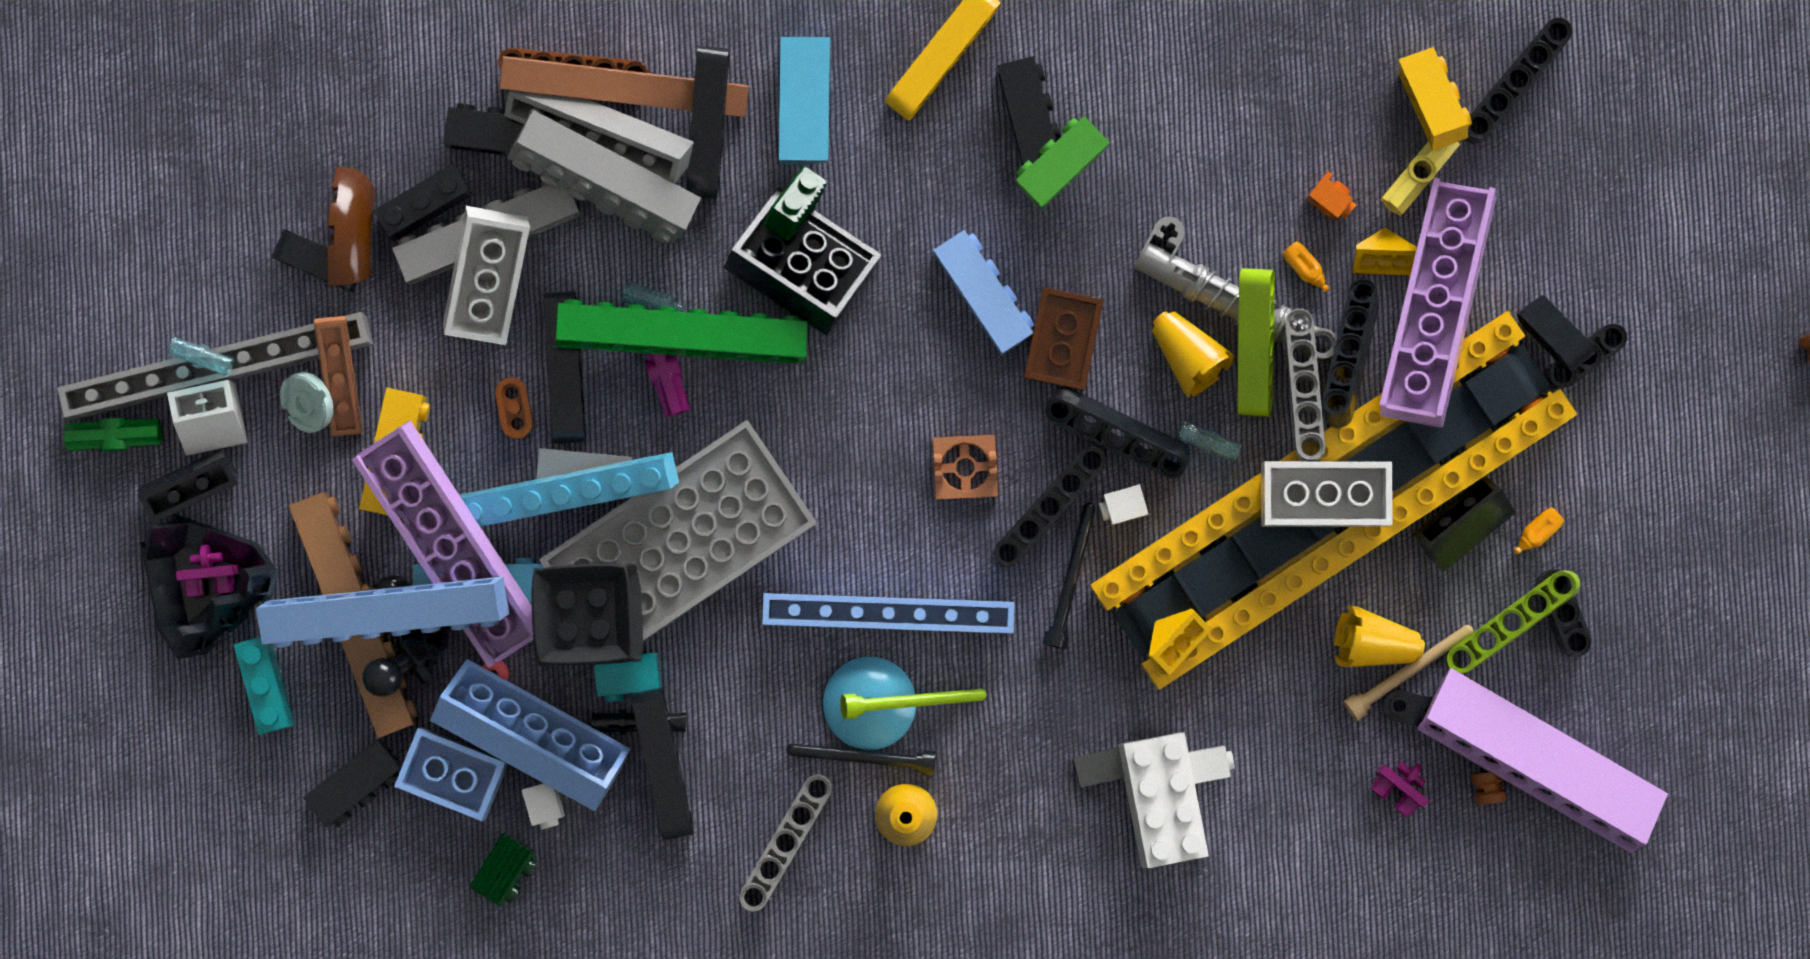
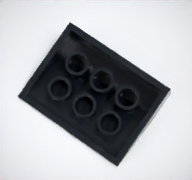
M778 187L732 248L724 269L803 321H808L809 325L827 336L882 254L815 210L810 212L791 239L785 241L767 229L763 224L771 206L784 191Z

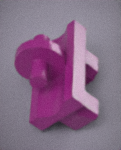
M201 545L199 555H190L191 565L201 564L202 568L176 571L177 581L182 580L186 597L205 595L203 578L213 577L215 594L234 592V575L239 574L238 564L212 567L213 562L223 561L222 553H212L209 545Z
M1401 762L1396 769L1404 775L1403 779L1389 767L1381 764L1376 770L1379 775L1375 778L1370 788L1372 791L1385 799L1394 787L1397 788L1403 795L1393 807L1407 818L1418 807L1424 808L1429 800L1410 785L1413 782L1419 788H1422L1426 783L1418 775L1422 769L1419 763H1415L1409 768Z

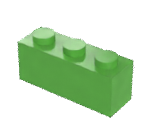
M1085 116L1079 121L1075 118L1070 120L1062 128L1061 131L1064 135L1058 141L1049 140L1038 151L1042 155L1033 164L1027 161L1016 172L1019 177L1016 179L1015 185L1040 211L1109 147L1110 142Z

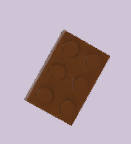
M1043 287L1024 379L1085 391L1104 299Z

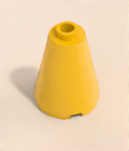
M1165 311L1153 321L1155 326L1152 329V333L1183 393L1187 397H1190V394L1194 397L1208 389L1220 379L1217 375L1223 367L1228 371L1234 363L1235 356L1229 350L1177 312L1168 313Z
M1348 605L1346 608L1349 612L1341 613L1334 638V646H1340V655L1334 654L1338 666L1347 668L1415 663L1418 658L1423 656L1425 642L1421 639L1420 633L1358 606Z
M903 783L889 788L882 794L876 805L875 820L880 833L888 841L900 846H912L921 843L933 832L937 822V808L933 798L926 790L914 784ZM909 812L912 815L911 822L908 824L901 822V813Z

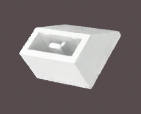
M224 380L167 393L173 424L186 456L248 443L235 382Z

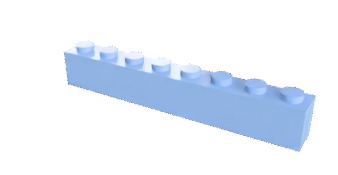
M494 577L269 600L256 607L262 644L274 643L275 648L292 645L293 641L302 640L304 645H311L322 642V638H332L333 642H341L351 639L352 635H362V639H371L381 636L383 632H391L392 636L409 634L410 630L421 629V633H431L440 630V627L451 626V630L466 629L473 623H481V627H491L500 624V620L509 614L504 578Z
M763 593L762 625L1013 634L1015 602Z

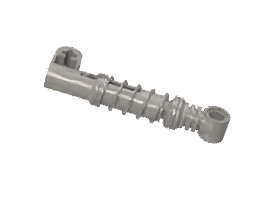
M1171 216L1160 219L1155 224L1134 269L1181 292L1183 298L1190 302L1197 300L1203 303L1205 310L1211 307L1219 311L1220 317L1227 315L1233 318L1234 324L1238 325L1239 287L1232 284L1231 278L1224 280L1218 277L1216 270L1210 273L1208 272L1209 267L1202 264L1194 265L1176 256L1175 254L1185 234L1184 226L1181 221ZM1167 228L1172 229L1173 237L1169 238L1165 247L1173 250V253L1150 243V241L1153 240L1160 244L1164 236L1163 232ZM1274 301V343H1283L1285 340V320L1288 313L1292 310L1284 305L1276 309L1277 302ZM1301 319L1298 321L1293 320L1290 323L1291 328L1296 332H1302L1307 329V324H1302L1303 320ZM1314 325L1315 339H1324L1328 344L1327 352L1320 353L1316 351L1317 363H1322L1333 356L1337 337L1331 330ZM1300 350V353L1310 359V354L1307 351Z

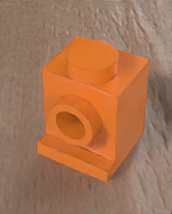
M1328 171L1306 200L1335 222L1339 216L1346 219L1357 204L1352 201L1353 198L1349 195L1351 191L1339 181L1333 183L1329 180L1333 174Z

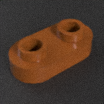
M514 377L505 378L498 383L495 390L503 432L510 438L523 439L533 429V417L528 391L525 384ZM511 388H515L518 391L515 399L507 397V391ZM517 418L523 420V427L519 430L513 428V421Z

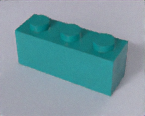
M261 637L233 644L258 735L269 734L295 726L273 643L262 644Z

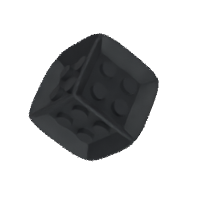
M581 564L541 569L534 568L531 590L532 624L538 666L597 665L630 661L640 662L642 660V599L636 564Z

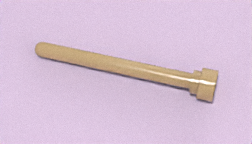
M1464 625L1423 653V656L1418 658L1415 663L1407 664L1365 694H1352L1343 700L1350 715L1356 721L1362 719L1368 714L1367 711L1371 709L1370 705L1450 651L1474 632L1473 627Z

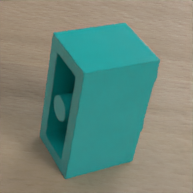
M658 653L641 654L642 660L640 662L630 661L594 665L597 697L605 696V702L624 700L623 694L661 688Z

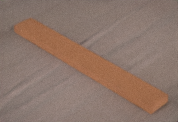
M502 56L498 87L499 89L692 111L694 79ZM727 83L725 115L745 117L749 93L748 85Z

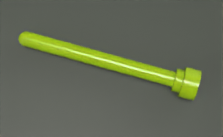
M984 689L863 699L862 696H857L855 693L843 694L840 698V710L844 720L857 719L865 711L983 701L987 694Z

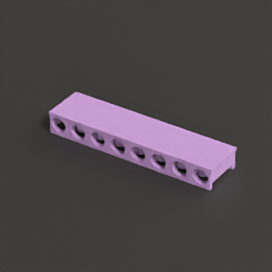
M1434 178L1379 404L1382 417L1443 428L1497 200L1496 188L1489 187V190L1440 182V178Z
M410 420L351 459L433 584L494 577L504 578L509 614L501 619L500 624L496 626L481 627V623H473V628L470 626L463 629L488 668L534 640L532 605Z
M1452 668L1440 680L1438 690L1417 730L1631 854L1647 844L1668 795L1663 790ZM1430 725H1435L1441 728L1444 732L1434 730L1430 727ZM1456 740L1463 741L1471 747H1464L1460 745ZM1484 756L1493 758L1498 763H1492L1486 760ZM1511 772L1518 773L1526 779L1517 778ZM1538 788L1546 789L1550 791L1553 795L1545 794ZM1566 804H1571L1580 809V811L1573 810ZM1592 819L1599 820L1607 826L1598 825ZM1620 835L1629 837L1632 840H1634V842L1626 841L1623 838H1621Z

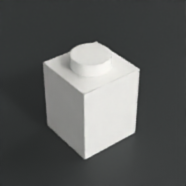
M1140 484L1104 494L1102 496L1104 502L1099 503L1103 520H1109L1111 526L1148 515Z
M1221 745L1189 751L1195 784L1231 777L1230 770L1235 769L1232 752L1226 751L1225 746Z
M544 783L522 790L532 826L540 824L542 830L559 825L558 818L564 817L565 814L557 790Z

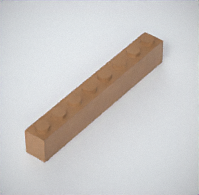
M321 492L288 505L322 594L371 590L368 583L363 584L360 572L363 571L361 561L357 554L352 555L348 545L352 542L349 530L346 525L341 526L337 515L341 513L335 496L330 497L329 493ZM381 633V636L371 639H362V635H352L351 639L341 641L377 737L384 738L416 725L417 721L415 718L419 716V712L414 700H408L404 688H407L408 684L404 674L402 675L400 688L394 694L387 697L373 696L366 690L363 684L362 674L365 666L370 661L378 658L392 660L396 657L391 641L386 642L383 633Z

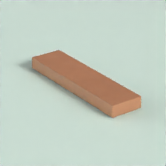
M346 316L314 319L322 379L333 401L334 414L330 423L331 437L363 434Z

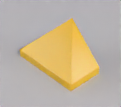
M1383 228L1356 245L1353 273L1410 276L1417 246L1389 229Z
M1192 608L1157 620L1154 623L1149 655L1170 676L1212 629Z

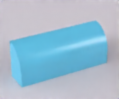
M780 37V164L811 165L828 162L830 37Z

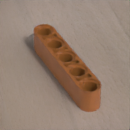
M507 48L498 57L500 70L502 56L600 68L609 67L626 71L639 70L643 73H649L646 65L637 60L520 48Z

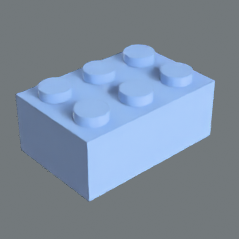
M421 727L417 728L394 787L477 820L484 821L488 817L508 763L487 752Z

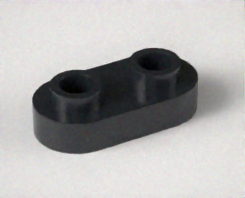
M1394 690L1384 696L1381 707L1388 719L1419 726L1425 717L1424 710L1430 706L1433 697ZM1397 700H1401L1404 703V709L1401 712H1396L1393 708V704Z

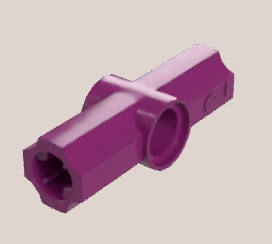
M645 354L647 359L645 361L652 386L656 387L665 418L691 410L681 378H683L677 356Z

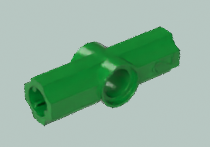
M106 418L99 419V422L65 424L63 435L67 451H87L93 449H100V451L128 450V447L162 445L163 430L159 418L138 420Z

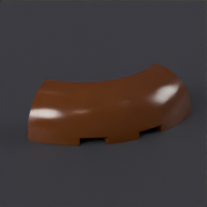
M337 167L332 190L338 192L333 195V203L330 202L328 220L329 228L334 229V233L330 235V246H328L329 286L359 283L371 275L370 237L372 213L376 198L375 189L368 177L357 169Z

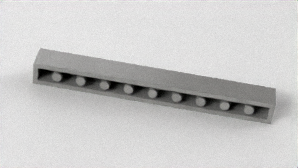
M362 312L346 315L351 351L373 346L367 315ZM314 324L297 327L57 387L64 418L77 420L168 397V392L224 380L233 381L319 359Z

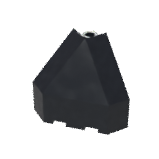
M172 514L171 522L149 525L147 540L140 542L157 629L177 659L207 654L216 646L213 641L226 630L231 633L249 617L246 612L259 601L264 603L273 596L278 570L257 542L177 514ZM201 545H209L212 553H222L223 561L213 562L212 567L236 564L239 566V574L234 575V592L215 594L213 577L203 578L205 595L189 597L185 595L182 580L177 581L176 571L202 568L201 564L191 565L190 555H199Z

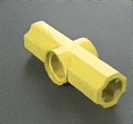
M1428 141L1380 199L1385 207L1391 212L1402 216L1460 146V143L1456 142L1432 150ZM1413 167H1424L1427 171V178L1421 179L1416 177Z

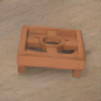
M995 435L933 437L936 500L998 497ZM959 445L960 457L954 463L942 464L947 452ZM969 445H974L982 450L988 462H976L974 458L969 456ZM961 459H969L973 462L974 471L970 476L965 477L958 474L956 465ZM989 471L984 482L971 490V478L977 472ZM943 473H954L960 478L962 490L949 485Z

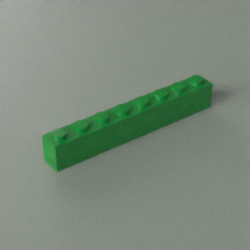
M569 299L557 305L554 347L802 365L806 358L808 321H800V318L797 316H782L781 319H771L769 315L754 313L750 317L738 316V313L733 311H722L719 315L707 314V311L703 309L676 312V308L668 306L658 307L657 310H649L639 304L626 305V308L614 307V304L610 302L582 305V301Z

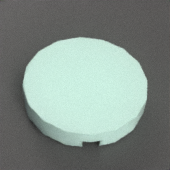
M302 371L292 374L283 381L280 389L281 405L283 410L287 408L290 414L288 419L294 426L301 431L314 433L324 429L331 423L334 414L333 401L329 390L318 377L312 373Z

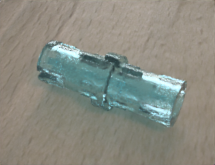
M177 336L173 337L168 348V355L193 363V367L198 369L204 367L225 377L229 376L234 365V358L209 350V346L205 344L199 346Z
M1186 421L1182 424L1177 436V440L1202 449V452L1207 455L1210 452L1233 463L1237 460L1242 447L1241 444L1217 435V432L1214 430L1209 432Z

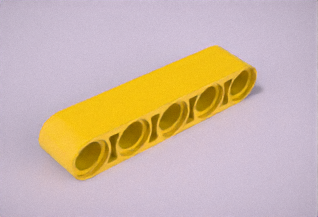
M963 0L894 86L884 103L907 121H910L994 16L1001 2L998 0Z

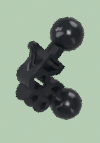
M389 575L381 578L376 583L374 590L410 586V583L402 576ZM451 626L440 627V630L431 633H421V629L410 630L409 634L401 635L407 641L399 647L395 653V658L392 660L378 658L370 661L365 666L362 675L366 690L373 696H390L400 688L402 675L407 671L411 675L415 673L423 684L429 683L432 679L431 672L433 666L437 663L438 657L447 646V634L451 631ZM432 641L435 643L430 646L427 644V642L430 643Z

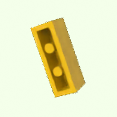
M1434 47L1398 59V75L1432 150L1467 139L1468 127L1472 125L1467 108H1461L1459 104L1460 94L1455 82L1450 83L1446 75L1448 74V68L1443 56H1437Z

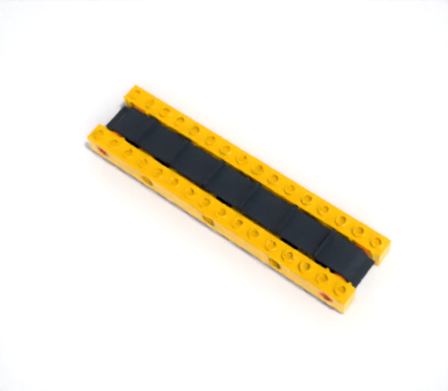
M1509 311L1496 317L1463 340L1443 428L1382 417L1379 405L1381 393L1356 409L1351 422L1347 426L1338 428L1331 426L1324 431L1325 450L1319 462H1392V526L1349 527L1339 534H1336L1334 531L1339 527H1261V473H1259L1089 585L1105 612L1113 607L1115 609L1121 606L1120 602L1122 604L1126 603L1124 607L1113 613V615L1141 657L1150 651L1154 623L1157 620L1191 608L1201 618H1205V622L1212 630L1170 676L1149 654L1146 656L1148 659L1140 663L1157 690L1162 689L1578 415L1561 389L1547 392L1538 398L1539 395L1551 388V385L1523 344L1508 353L1510 349L1519 345V340L1525 337ZM1490 363V366L1463 384L1459 382L1461 378L1476 369L1478 371ZM1520 409V411H1518L1519 413L1511 415L1512 413ZM1508 417V422L1494 431L1491 430V427ZM1306 442L1301 446L1302 451L1306 455L1313 456L1319 452V448L1314 442ZM1462 446L1466 448L1460 455L1442 466L1439 464V461ZM1294 450L1279 461L1299 460ZM1222 535H1225L1227 539L1203 555H1200L1198 551ZM1171 569L1174 571L1168 578L1144 592L1146 590L1145 586L1148 588L1154 585L1152 581ZM1256 582L1258 586L1253 591L1232 603L1231 598Z

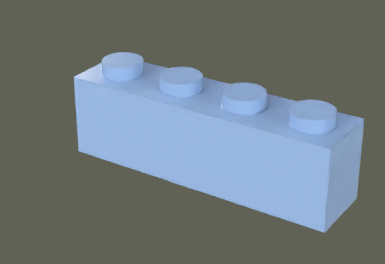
M963 230L934 249L933 254L1001 356L1033 336L1031 328L1035 325L1025 310L1020 313L1014 302L1017 301V298L1008 285L1003 287L997 279L1000 272L991 259L985 261L979 251L983 247L973 233L968 236L966 231Z

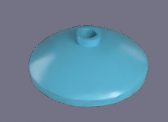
M861 657L845 663L831 676L824 692L823 710L830 729L841 741L854 748L877 750L892 745L908 731L913 722L916 707L865 711L857 719L846 720L843 719L840 710V698L843 694L855 693L857 696H862L863 699L868 697L880 698L915 694L909 677L896 664L879 657Z

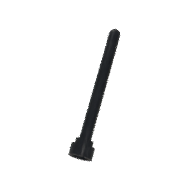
M1087 502L1083 506L1053 626H1049L1048 631H1045L1042 644L1066 650L1069 637L1066 636L1067 630H1065L1096 509L1095 505L1091 502Z
M793 743L786 747V752L790 756L915 768V771L921 772V775L934 776L936 751L923 750V753H917L914 756Z

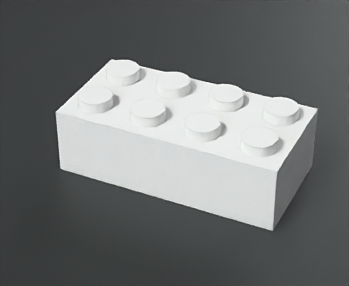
M466 206L444 314V335L506 345L530 230L528 217Z
M1264 461L1261 463V527L1392 526V462Z
M1185 732L1117 744L1141 867L1153 868L1208 857Z

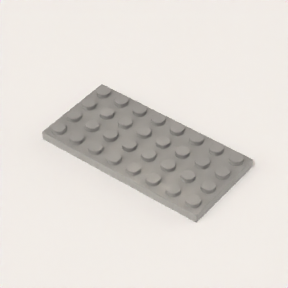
M748 420L677 466L679 483L673 488L631 497L539 559L543 567L581 564H636L641 587L644 641L818 524Z

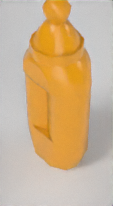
M1296 241L1282 253L1286 262L1303 281L1322 288L1323 292L1329 290V286L1325 284V276L1320 263L1303 244Z
M1553 507L1545 509L1525 527L1522 537L1519 538L1518 547L1514 548V553L1520 554L1521 551L1530 550L1545 543L1562 527L1564 523L1562 516Z

